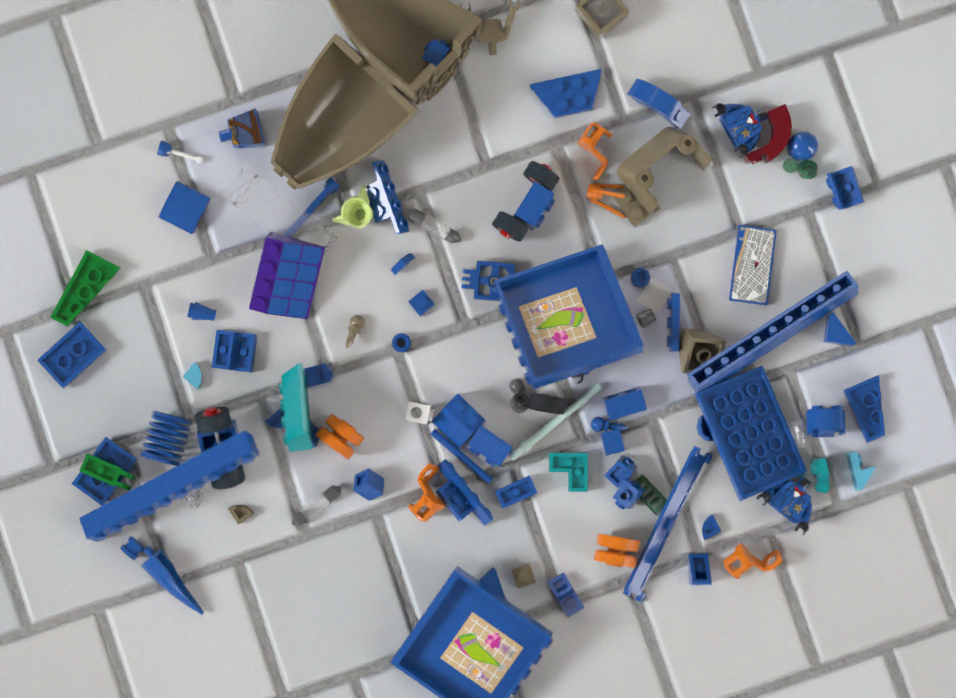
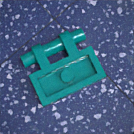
M826 457L812 459L810 470L812 475H815V478H817L815 490L818 493H827L830 489Z

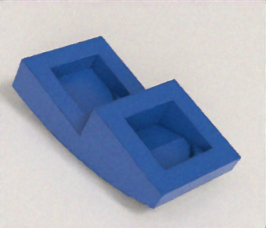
M564 572L547 582L567 617L584 609Z

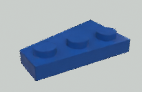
M879 375L843 390L866 443L885 436Z

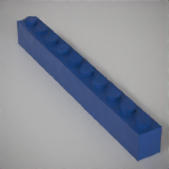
M845 271L688 373L689 384L697 393L724 382L858 295V283L848 271Z
M242 431L80 517L86 539L95 542L103 541L107 535L120 532L122 527L135 524L139 521V518L152 515L156 509L167 507L175 499L186 497L192 490L201 489L205 486L204 484L220 479L221 475L237 470L238 466L254 461L255 457L259 456L260 453L252 434Z

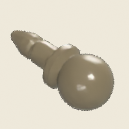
M354 315L350 319L346 348L353 344L356 334H360V329L365 325V320L360 315Z

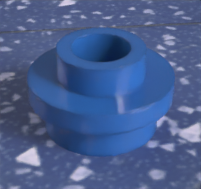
M399 333L393 337L392 346L397 352H406L411 346V340L408 335ZM401 339L405 341V345L402 347L398 345V341Z

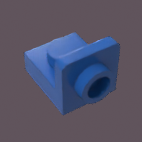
M326 362L304 368L308 387L331 382L330 377H333L331 365L327 366Z
M622 455L604 476L619 488L623 480L628 479L637 467L631 458Z

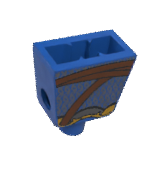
M256 108L228 119L229 129L219 131L220 141L232 140V144L236 149L266 147Z

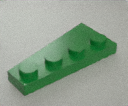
M86 250L50 318L69 327L121 268Z

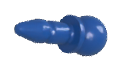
M595 417L591 421V428L596 432L603 430L607 432L608 429H620V431L628 429L627 426L621 423H609V419L604 420L602 417Z

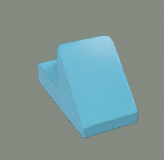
M856 451L845 453L855 491L863 490L876 466L861 469L860 466L863 464L860 454L857 455Z

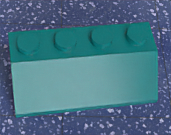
M298 363L281 375L282 383H279L280 394H283L280 406L281 411H284L285 416L281 417L282 427L286 428V433L283 434V443L288 446L289 452L313 449L307 380L302 363Z

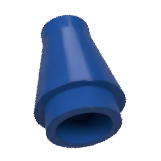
M190 302L187 317L192 318L191 320L214 321L216 310L198 302Z

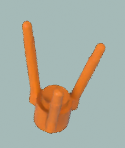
M596 182L595 184H589L586 198L591 199L590 203L597 204L622 218H626V215L598 201V199L602 200L603 195L625 198L624 194L604 190V188L622 189L624 185L600 184Z

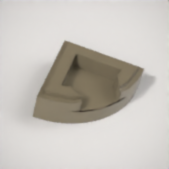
M235 505L228 508L238 524L255 514L253 510L243 505Z

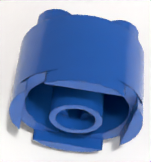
M817 405L812 406V409H808L806 412L807 436L812 434V437H834V433L838 432L839 436L845 435V410L842 409V406L834 405L831 406V409H823V406Z

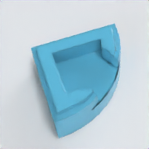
M194 362L183 378L196 389H199L202 383V373L200 367Z

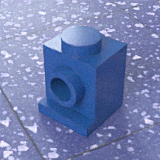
M631 478L624 479L622 485L613 496L616 500L615 504L623 510L625 508L631 509L642 496L645 489ZM625 492L628 495L627 499L623 496Z

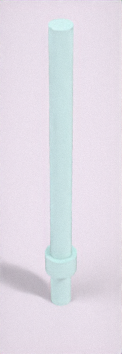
M600 384L594 385L568 406L564 414L557 415L528 440H523L520 446L509 454L510 458L514 461L524 452L527 453L531 450L536 442L603 388Z

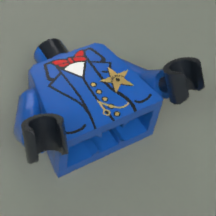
M718 103L712 107V109L715 108L718 111L714 116H720L719 121L735 148L734 152L740 151L742 155L739 158L742 159L757 145L762 130L760 122L766 120L768 116L763 108L754 113L750 106L745 107L743 104Z
M802 476L796 484L791 480L765 490L756 497L757 500L761 497L764 499L763 506L768 503L793 524L798 523L794 528L795 531L801 528L803 530L802 535H804L809 530L808 524L811 518L812 502L810 501L811 496L805 490L811 482Z

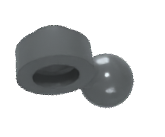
M518 378L513 379L509 387L515 395L510 399V407L516 413H524L528 409L530 399L526 394L522 393L525 388L524 382Z

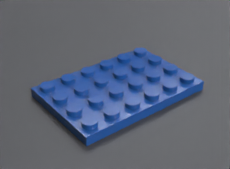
M763 366L695 393L697 402L739 501L807 472Z

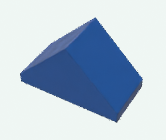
M834 313L829 314L826 319L823 343L848 347L855 345L856 342Z
M708 553L688 554L689 584L712 585Z

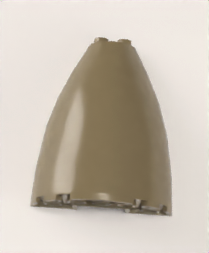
M328 0L338 22L364 59L393 87L418 105L424 104L425 100L430 101L453 78L457 72L456 69L460 64V60L464 61L471 48L469 46L473 38L477 37L482 23L481 18L448 0ZM434 39L440 41L442 39L450 45L449 49L451 52L436 67L421 57L425 53L424 48L429 41L432 42Z
M335 33L302 79L285 112L271 159V164L275 167L273 170L280 177L285 175L288 178L287 184L294 190L325 180L369 157L401 131L420 110L410 99L406 98L404 94L380 75L356 49L352 48Z

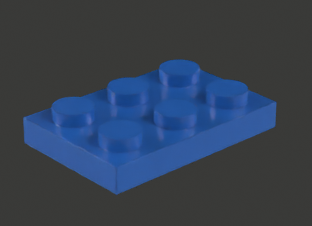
M79 322L37 361L64 389L106 351V348L82 322Z
M108 437L104 438L93 453V456L121 467L127 472L130 471L138 460ZM82 472L72 482V485L101 506L107 503L118 487ZM120 475V478H119L118 481H119V482H122V480L125 478V476Z

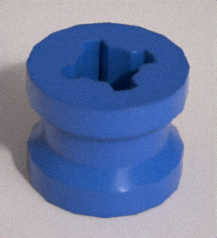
M132 536L128 538L126 545L120 547L132 560H135L137 554L145 549Z

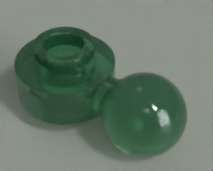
M788 158L783 162V169L787 173L798 171L799 176L803 179H812L817 175L818 166L812 160H804L798 164L795 159Z

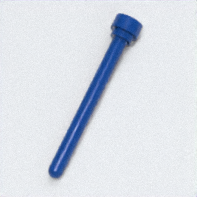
M329 177L325 182L324 190L283 235L292 237L328 195L337 192L341 186Z

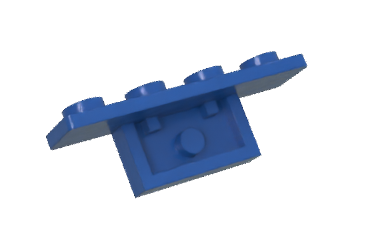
M375 161L372 163L378 181L366 186L375 223H380L391 218L397 234L409 232L408 222L403 215L401 202L397 198L395 185L391 181L389 168L384 161Z
M447 459L439 463V470L448 482L435 491V493L456 519L460 522L473 511L483 525L491 522L494 518L490 510L484 507L478 495L471 491L467 486L466 480L455 471L454 465L448 462Z

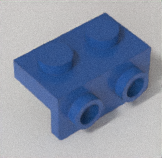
M853 166L827 174L826 182L828 188L832 189L834 195L832 201L835 207H838L839 210H844L864 203Z

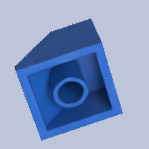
M457 394L431 422L460 448L486 420L463 397Z
M482 425L468 443L470 446L469 451L476 456L482 454L486 457L485 462L492 467H495V465L500 467L513 448Z

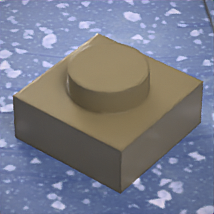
M530 564L512 569L517 588L536 582Z

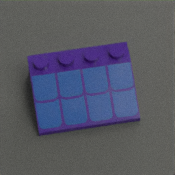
M269 232L265 238L249 309L270 315L308 319L326 247Z

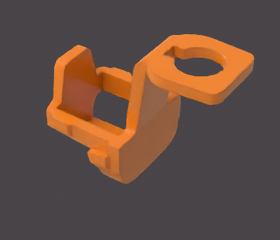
M597 123L589 124L577 141V145L589 151L602 163L592 177L594 181L599 179L608 164V160L594 147L602 135L608 138L612 136V133ZM591 127H593L594 130L590 137L586 136Z
M431 463L419 473L417 479L424 492L423 496L415 505H408L411 512L420 521L427 522L437 511L445 507L443 501L435 496L427 482L440 469L438 465ZM433 469L430 474L425 476L427 471ZM423 506L428 507L424 512L420 511Z
M739 543L735 547V551L723 563L726 570L733 577L739 579L740 575L750 567L756 566L764 572L771 571L780 565L783 559L780 552L775 549L766 555L762 561L752 555L744 544ZM776 556V561L769 565V560ZM739 559L741 566L735 569L731 563Z

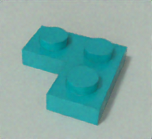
M549 453V472H568V492H588V453Z

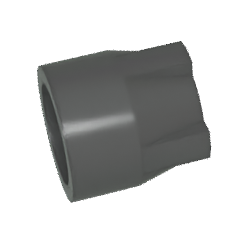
M652 309L636 314L642 328L656 321Z

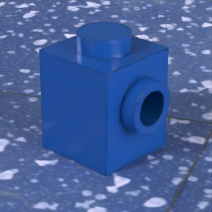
M436 39L432 42L429 41L424 48L425 53L421 58L437 67L451 52L449 49L450 45L442 39L440 41Z

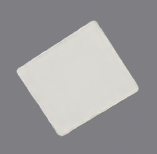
M651 278L637 301L648 309H652L655 314H658L667 298L671 295L672 290L655 278Z

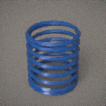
M152 411L153 415H151V418L160 422H149L150 426L158 429H147L148 433L155 436H145L146 440L153 443H143L144 447L148 449L141 450L142 453L140 455L151 460L178 466L180 462L164 457L179 460L183 459V457L166 450L181 453L185 451L183 448L168 443L182 446L187 444L185 441L170 436L184 439L189 437L187 434L172 429L189 432L191 431L189 427L178 423L191 425L193 422L181 417Z

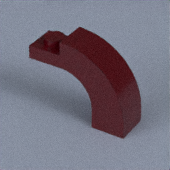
M786 104L766 113L771 127V139L767 145L746 154L743 157L746 164L750 162L752 165L757 164L763 160L762 157H764L766 163H769L784 150L792 131L791 117Z

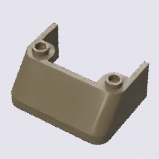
M669 126L661 130L617 168V175L649 214L659 205L647 191L654 183V176L648 169L675 146L681 153L690 154L703 170L713 161L693 136Z

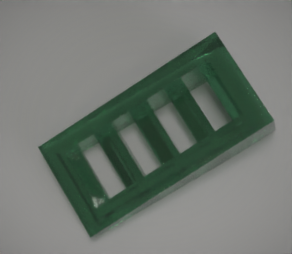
M642 474L635 482L639 485L645 482L646 485L643 489L646 491L650 487L652 490L639 499L658 516L662 512L667 499ZM656 493L657 496L649 503L647 500ZM662 499L663 501L654 509L653 506Z

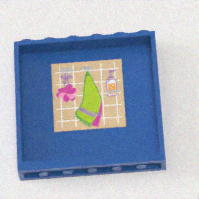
M603 244L494 280L493 295L495 299L499 298L500 305L498 307L502 316L505 315L507 319L505 322L508 333L511 332L513 335V339H511L514 350L518 349L520 356H518L520 366L525 367L527 372L524 374L528 385H532L533 390L643 353L644 344Z
M456 566L390 663L439 698H509L511 694L515 696L521 686L518 685L520 681L528 678L531 673L529 668L532 664L537 665L542 657L541 651L544 648L547 650L553 642V639H551L553 632L469 573Z

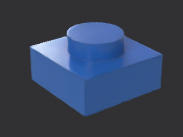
M424 290L408 301L420 317L435 305Z

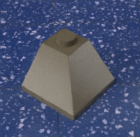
M683 329L679 342L681 372L690 373L722 352L725 348L726 340L702 330Z

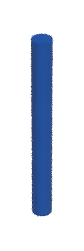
M436 429L432 431L430 435L487 484L493 480L489 474Z

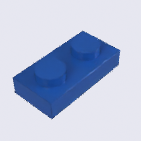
M530 475L495 491L502 509L538 493Z

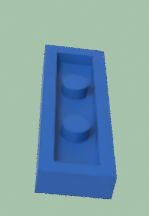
M672 293L670 298H667V309H670V317H667V328H670V336H667L666 346L670 348V352H678L680 293Z

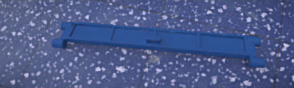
M694 446L622 593L630 597L631 593L636 594L635 600L641 603L646 595L642 590L704 463L709 464L713 455L707 452L705 456L699 454L701 448Z

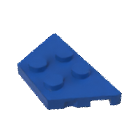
M597 69L537 82L529 86L542 104L547 107L554 118H560L592 111L602 71Z

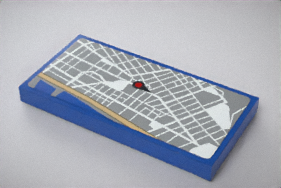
M738 225L729 301L767 306L777 230Z

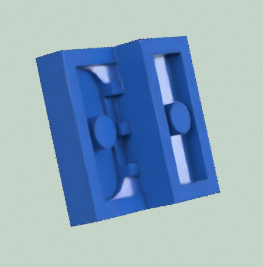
M176 181L164 203L159 218L193 234L211 198Z
M216 330L211 368L253 373L258 335Z

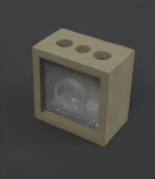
M582 0L575 8L577 14L598 40L625 20L630 13L621 0Z

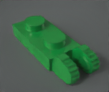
M88 453L79 470L107 484L118 486L128 491L132 487L126 483L119 482L120 475L126 476L131 480H135L137 477L124 471L121 467Z

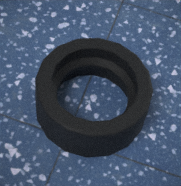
M532 393L530 394L528 408L540 412L564 414L567 400L561 397Z

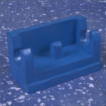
M640 387L603 397L610 421L647 410Z

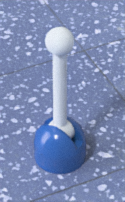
M161 140L157 152L159 156L167 157L173 153L196 160L199 164L204 161L202 156L196 157L173 150L170 143Z

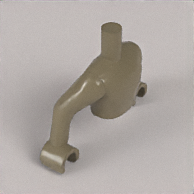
M511 0L509 1L510 10L504 29L500 19L482 20L480 31L475 39L477 42L488 43L489 55L497 54L496 43L508 39L515 13L520 8L519 0L516 7L511 5ZM468 3L469 8L467 11L471 12V5Z

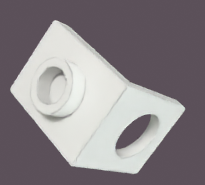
M409 401L405 420L428 425V421L433 419L434 410H431V405ZM414 407H419L422 410L421 417L413 418L411 410Z

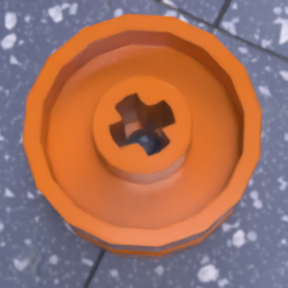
M331 413L326 419V424L333 431L331 432L325 427H320L315 435L349 460L354 454V449L347 442L349 441L355 446H360L365 438L356 432V429L345 420H340Z
M598 533L597 544L608 547V550H595V561L604 562L606 565L635 568L637 558L625 553L626 551H638L640 541Z

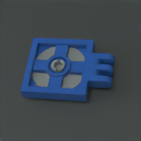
M477 261L476 270L463 269V273L470 274V277H462V281L469 282V285L461 284V288L474 290V299L499 301V298L495 299L492 292L494 280L514 274L515 264Z

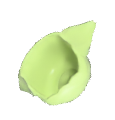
M362 185L358 196H351L344 202L341 207V215L333 218V222L352 225L356 228H363L373 218V210L369 205L370 202L365 185Z

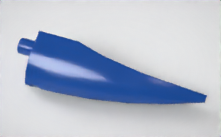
M150 546L143 550L149 559L141 565L142 568L176 599L202 615L204 611L188 591L173 563L162 550L159 549L155 553Z

